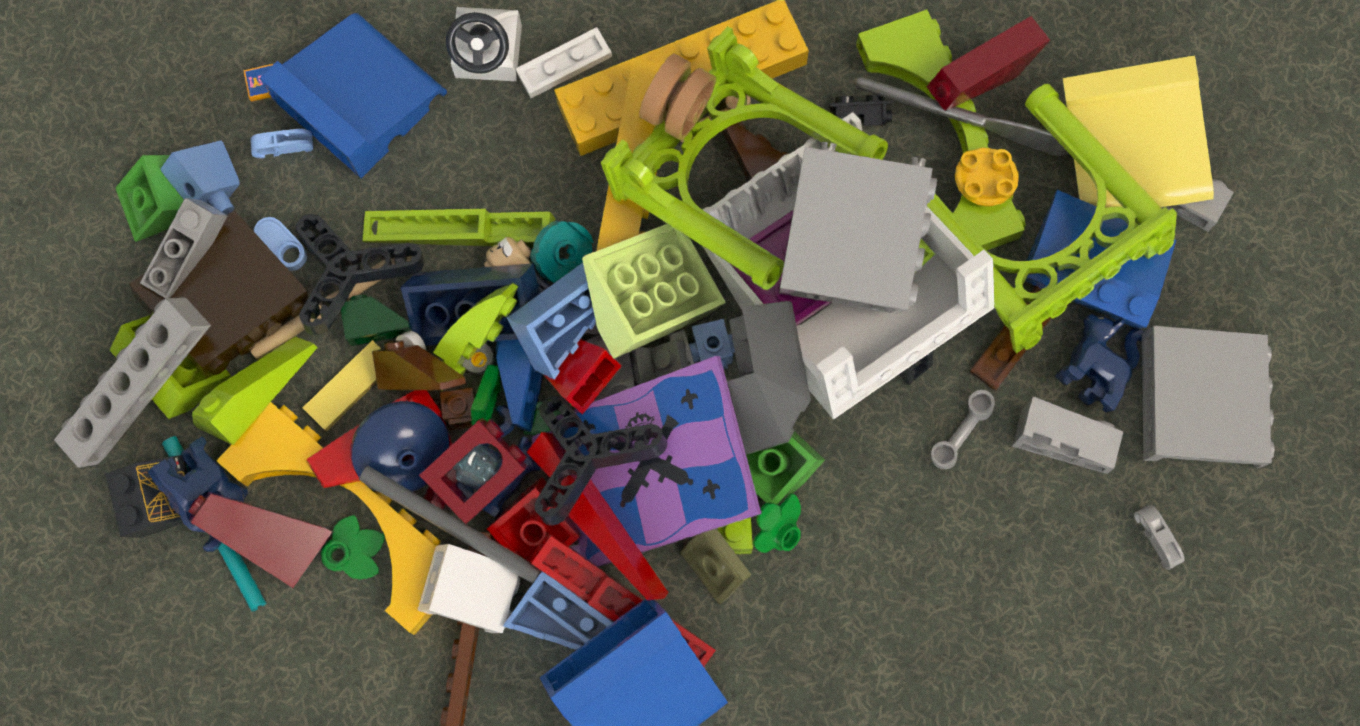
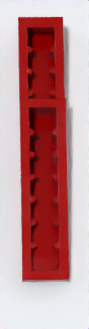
M541 432L527 451L529 456L549 477H551L566 453L553 433ZM568 475L562 480L561 485H571L576 480L577 475ZM590 479L568 516L646 600L664 599L669 592Z
M550 532L546 534L529 559L532 565L584 599L587 604L614 622L644 600V598ZM671 618L696 657L705 667L716 650Z

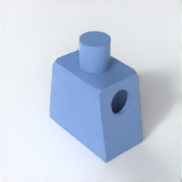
M222 140L171 153L160 170L183 199L202 200L226 215L234 210L229 197L239 186V179Z

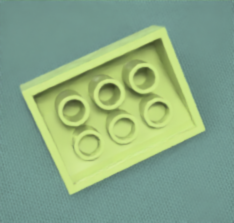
M669 224L585 255L582 258L597 329L613 358H617L697 322L726 303L690 238Z

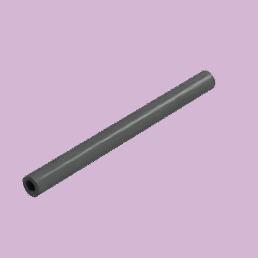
M367 466L359 478L360 481L533 584L541 571L529 561L372 467Z

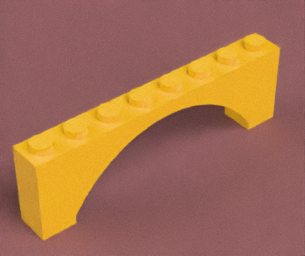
M270 402L236 443L231 445L218 458L217 462L238 481L248 487L254 480L273 476L305 475L316 477L306 460L323 449V447L318 444L321 437L308 425L302 430L294 423L298 417L285 405L278 409ZM362 481L340 485L356 494L369 507L378 520L387 541L392 564L391 604L385 611L409 633L415 635L433 615L417 610L435 548L441 541L427 529L421 534L413 527L417 520L403 508L397 513L389 506L393 501L392 499L380 492H373Z

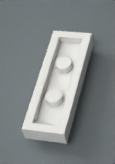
M596 27L516 68V73L530 98H533L611 58L612 53Z

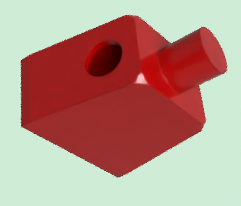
M580 339L577 342L579 347L574 354L569 353L559 366L560 372L556 378L552 379L546 375L544 376L565 400L583 414L621 368V365L604 348Z

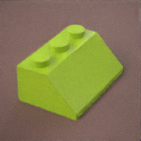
M151 315L121 325L110 348L115 357H117L122 349L128 347L136 337V330L141 325L147 323ZM185 357L152 400L166 417L171 419L190 411L201 402L204 396L209 394L216 386L226 381L231 375L225 369L220 374H212L205 379L191 361Z

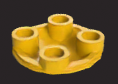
M979 148L966 151L956 166L955 181L958 190L967 200L977 205L991 207L1002 204L1012 197L1018 187V171L1015 163L1012 161L1011 154L1005 149Z

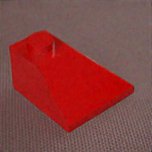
M542 477L518 496L487 528L490 534L502 546L529 562L530 557L548 532L568 546L581 536L575 522L569 516L557 525H547L543 523L537 514L535 502L547 483Z

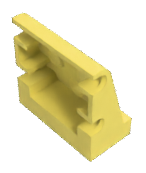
M1195 56L1063 78L1067 108L1160 207L1206 201L1214 198ZM1074 159L1079 199L1097 206L1098 196L1095 184L1088 173ZM1106 189V208L1123 207Z

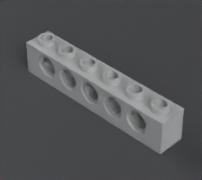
M165 298L155 306L154 314L147 323L141 325L136 330V337L128 347H125L118 353L117 361L110 370L99 377L98 385L81 400L80 408L76 413L63 423L61 432L54 440L78 468L97 465L107 456L211 326L187 298Z

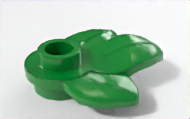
M790 493L780 506L771 502L761 506V514L757 515L756 518L757 525L761 531L752 542L755 549L759 552L767 553L774 548L779 551H790L798 544L801 532L796 522L801 513V505L798 497Z
M355 515L346 517L335 525L332 540L328 541L322 548L321 560L329 570L335 572L344 571L353 579L362 580L374 577L379 573V568L372 557L381 549L385 541V535L375 530H360V525ZM337 549H341L344 552V557L340 561H334L332 557L333 552Z

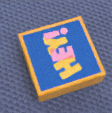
M273 64L244 70L248 96L251 102L271 97L260 77Z

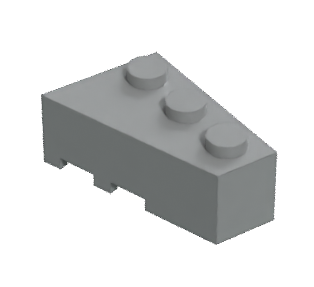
M1032 397L1021 410L1012 447L1108 474L1115 467L1123 431L1114 428L1115 426L1109 422L1095 421Z

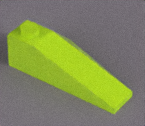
M296 336L216 386L209 394L204 396L199 406L192 412L193 424L198 429L234 445L313 354L317 346Z

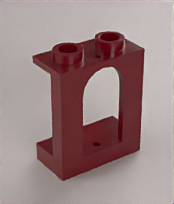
M483 417L419 475L465 524L477 515L528 466L524 462L527 458L525 454L515 444L509 446L501 438L504 434L501 428L491 419L486 422ZM484 443L492 444L502 454L501 468L468 499L447 477L446 473L477 445Z

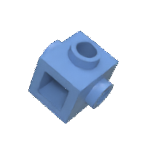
M724 319L692 326L694 343H690L689 347L693 362H701L714 356H720L723 369H727L728 364H732V353H735L732 334L727 335Z

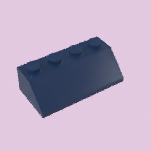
M533 263L420 272L414 274L400 287L411 330L422 338L425 346L438 345L450 327L471 307L499 288L512 283L519 286L513 296L517 302L507 317L540 294ZM504 315L499 322L503 325V328L495 341L517 340L516 334Z

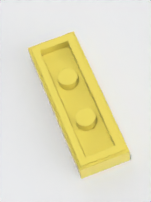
M373 340L303 407L326 432L377 383L372 351L381 348Z

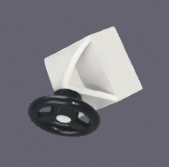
M457 7L456 19L450 25L446 35V47L451 57V67L455 78L500 81L517 80L516 68H518L522 29L518 10Z

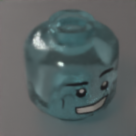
M479 444L452 469L456 471V479L459 482L478 490L501 468L499 467L501 456L499 453Z

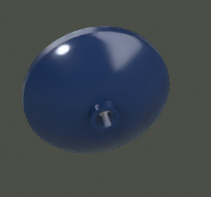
M410 401L393 402L370 413L358 426L351 443L352 465L359 478L364 469L370 466L413 492L427 484L419 475L449 448V435L441 418L429 407ZM405 455H411V457L408 460L402 461V458Z

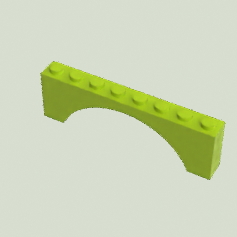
M928 10L861 32L857 37L856 47L867 72L881 73L904 80L934 100L936 99L926 86L941 68L952 62V54L947 45L943 46L939 37L941 35L939 24L936 19H931ZM971 99L956 106L976 112ZM948 117L958 135L963 153L979 148H988L989 140L984 127H977ZM962 195L957 208L953 212V215L986 251L1020 239L1026 226L1022 212L1016 210L1012 202L1013 195L1004 203L991 207L977 205Z

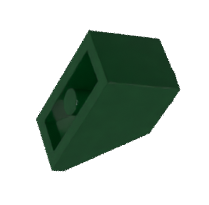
M367 295L350 297L349 301H346L341 309L345 340L351 346L368 344L372 340L378 342L394 339L407 331H412L408 320Z

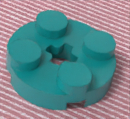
M553 221L544 227L536 237L530 258L539 274L547 281L555 283L583 263L582 258L592 253L591 243L594 242L591 234L582 225L575 222ZM567 245L569 257L568 259H560L559 249Z

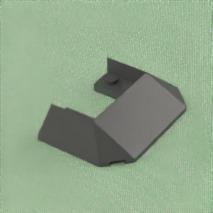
M790 301L741 307L742 316L729 320L740 377L727 381L746 455L789 442L795 431L792 427L800 412H805L811 401L793 306ZM675 339L653 348L639 347L634 349L630 355L635 386L688 366L683 340Z

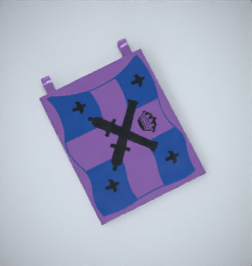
M720 356L711 357L592 402L583 414L573 409L591 434L654 424L662 429L667 439V448L659 457L598 468L591 477L592 482L641 553L761 514ZM562 414L556 416L558 421L564 418ZM569 428L565 431L563 437L570 438L574 436L578 428ZM540 434L532 437V443L535 442ZM618 442L614 444L610 452H620L624 449L626 443ZM583 444L578 447L584 456L590 453ZM576 524L581 536L578 538L579 545L571 546V548L598 567L612 563Z

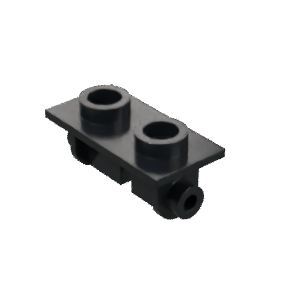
M866 95V101L854 102L853 96L835 97V103H828V107H834L835 113L832 114L840 119L845 118L852 112L857 117L858 114H863V126H884L886 122H892V110H886V104L893 103V100H885V97Z

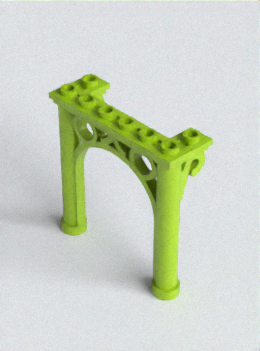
M727 26L719 36L713 38L707 48L712 66L709 73L716 76V84L702 115L693 129L684 138L681 146L683 155L679 150L674 149L681 140L665 132L664 120L655 126L652 134L642 144L638 145L633 152L629 149L628 143L622 139L615 148L610 149L601 161V165L615 200L620 202L621 199L624 201L630 199L752 277V281L764 290H768L779 280L783 272L784 261L703 211L690 197L688 191L689 173L696 156L704 145L725 128L754 118H773L785 121L820 142H828L829 147L830 143L836 144L835 151L839 153L883 160L887 152L888 142L875 134L868 135L774 81L756 67L759 64L756 56L747 47L737 43L733 29ZM748 95L761 104L747 105L746 96ZM733 96L738 99L737 106L734 109L728 111H718L715 109L717 104L725 97ZM708 112L710 119L706 118L704 121L699 122V120ZM674 161L679 164L678 172L667 177L655 175L656 171L665 162ZM678 186L682 201L665 190Z
M1044 84L1034 90L1027 98L1025 106L1088 173L1095 184L1098 201L1095 214L1085 231L1072 244L1053 255L1031 261H1011L986 251L993 258L994 308L1002 322L1010 330L1012 349L1016 354L1024 348L1026 350L1031 349L1040 341L1043 335V321L1049 317L1056 318L1062 314L1067 308V304L1074 299L1086 297L1094 289L1095 284L1102 279L1108 280L1114 277L1120 271L1121 266L1130 259L1134 261L1143 255L1150 259L1155 254L1161 255L1172 247L1175 238L1177 212L1173 208L1168 210L1164 207L1162 209L1058 99L1059 94L1050 84ZM1106 189L1123 207L1106 208ZM935 194L934 199L927 203V207L974 256L985 250ZM1120 218L1128 224V228L1115 237L1105 236L1100 231L1104 220ZM1095 237L1096 242L1107 249L1090 260L1088 255L1094 247L1092 239ZM1057 267L1059 271L1064 269H1074L1076 271L1058 283L1057 273L1054 268ZM999 271L1017 274L1015 288L1006 281ZM1042 273L1049 277L1050 283L1037 293L1027 292L1023 288V283L1028 274Z

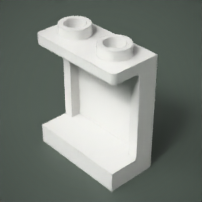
M450 544L438 545L435 548L417 611L429 615L438 614L483 628L485 632L503 633L504 628H506L503 625L511 615L509 608L512 597L517 593L520 586L519 575L489 557Z

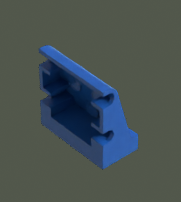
M358 13L348 16L284 64L278 61L275 62L260 77L274 102L303 128L312 132V136L360 178L389 151L388 145L395 136L400 135L403 137L430 110L429 104L436 95L441 94L444 97L447 94L444 87Z
M644 599L539 677L551 700L572 726H699L728 704L719 688L681 635V632L656 600Z

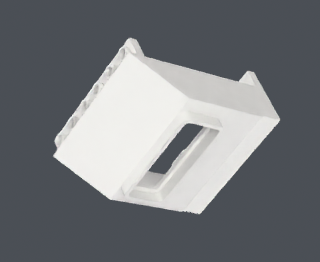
M853 112L842 119L862 131L861 120ZM811 137L803 146L791 154L784 155L776 164L765 171L757 173L750 181L738 189L731 190L723 199L711 207L704 208L703 211L750 239L794 209L805 147L821 149V142ZM927 206L925 213L931 214L930 225L927 235L925 234L921 239L935 255L922 266L921 270L914 274L912 283L918 284L915 305L912 304V306L908 307V310L894 314L832 303L801 325L796 326L809 391L827 413L830 414L832 419L844 413L994 309L993 258L985 250L974 256ZM703 247L740 308L763 304L727 261Z

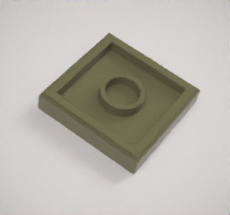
M717 529L693 536L680 551L681 555L719 604L730 598L751 576V573Z

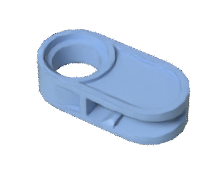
M306 129L256 134L250 138L252 156L256 158H265V155L274 154L275 157L280 154L300 151L310 152L313 150L312 132Z
M265 217L257 222L254 232L289 271L298 270L306 263L307 251L279 220L273 217ZM289 248H297L300 253L299 258L292 263L285 262L283 260L285 251Z

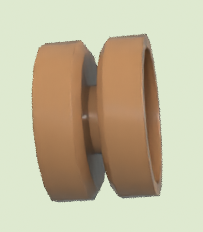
M673 53L662 64L648 87L640 107L639 117L656 126L665 120V132L679 140H683L693 129L708 104L716 84V76L702 68H698L691 73V62Z

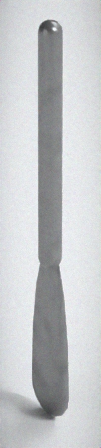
M859 77L855 80V87L859 90L977 127H984L997 135L1051 155L1061 156L1068 154L1048 130L1009 120L989 118L956 106L944 111L937 100L864 77Z

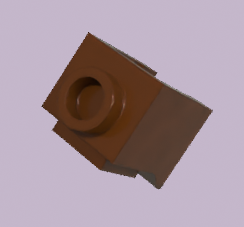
M473 388L440 392L442 416L448 426V430L472 427L471 407L476 396Z

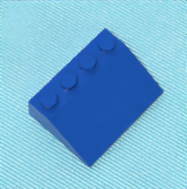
M1057 190L1026 261L1048 257L1072 244L1090 224L1097 206ZM1120 218L1104 220L1100 231L1105 236L1115 237L1128 228V224ZM1095 237L1092 239L1094 247L1088 255L1090 260L1107 249L1100 246L1096 242ZM1174 239L1172 247L1161 255L1155 254L1150 259H1147L1144 255L1134 261L1130 259L1121 266L1120 271L1114 277L1108 280L1102 279L1094 285V289L1082 299L1076 298L1072 302L1115 320L1124 319L1125 324L1136 329L1147 328L1161 294L1176 240ZM1057 267L1054 268L1057 273L1058 283L1076 271L1074 269L1059 271ZM1035 273L1028 274L1025 282L1043 289L1050 283V279L1045 274Z

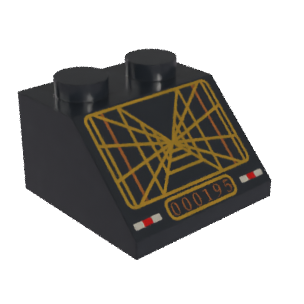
M172 456L176 462L175 470L183 477L188 471L182 456ZM171 457L133 463L105 474L120 537L142 538L183 524L181 516L169 506L167 496L158 489L148 474V471L164 459L167 461Z

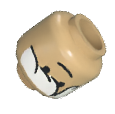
M505 237L486 252L487 261L484 262L485 267L530 264L531 250L522 239L516 242L511 237Z

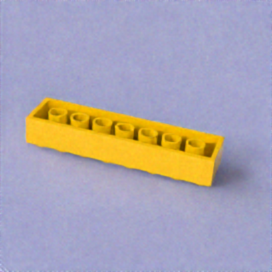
M777 0L635 58L663 64L669 56L675 53L691 62V73L698 68L709 72L712 66L707 48L713 38L719 36L727 26L733 29L737 43L747 47L756 56L759 62L756 67L772 79L807 65L809 50L785 0ZM632 59L554 90L557 104L580 156L617 142Z

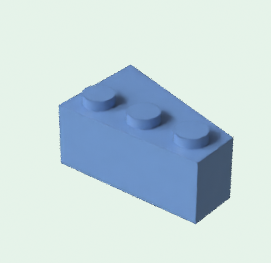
M583 263L507 317L534 370L552 379H555L559 374L560 370L558 368L568 354H574L579 347L577 342L588 328L592 330L596 324Z
M542 571L503 627L521 631L534 637L577 650L614 621L594 609L584 599Z

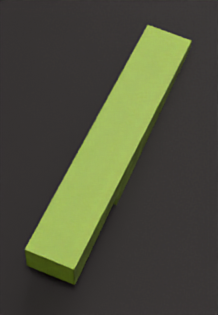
M486 209L365 211L363 242L494 246L505 237H511L516 242L522 239L529 248H534V242L540 231L555 221V217L551 212L489 213ZM378 220L377 235H374L372 225Z

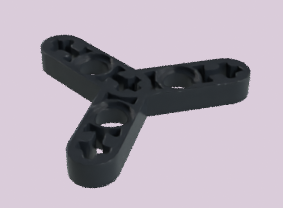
M308 214L300 218L296 224L299 238L325 269L301 309L299 316L303 328L310 335H321L327 332L357 283L408 276L421 271L425 263L421 248L414 243H402L351 251L319 215ZM309 227H312L314 230L317 229L319 234L317 238H315V235L310 230H307ZM332 244L337 246L330 254L320 252L326 245ZM408 256H412L411 261L405 262ZM391 258H395L396 264H392ZM376 259L386 261L381 268L373 269L369 267L370 263ZM359 263H362L364 269L360 270ZM344 266H348L347 271L342 272ZM334 288L339 290V293L333 298L327 299L322 297L328 289Z
M558 395L547 398L540 406V415L566 453L536 499L535 510L543 523L547 525H557L563 522L596 469L653 459L663 454L668 443L662 429L654 424H646L591 434L567 400ZM556 410L561 412L564 417L559 421L553 413ZM569 428H578L574 436L570 438L563 437L565 431ZM618 442L626 443V446L620 452H610L614 444ZM582 444L585 446L587 451L590 452L586 456H584L578 448ZM568 475H577L576 480L571 485H561L562 480Z

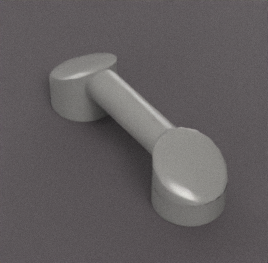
M986 390L973 392L968 400L969 413L948 442L941 441L933 446L931 460L936 467L940 469L954 467L958 457L957 451L979 420H986L992 415L995 400L990 392Z

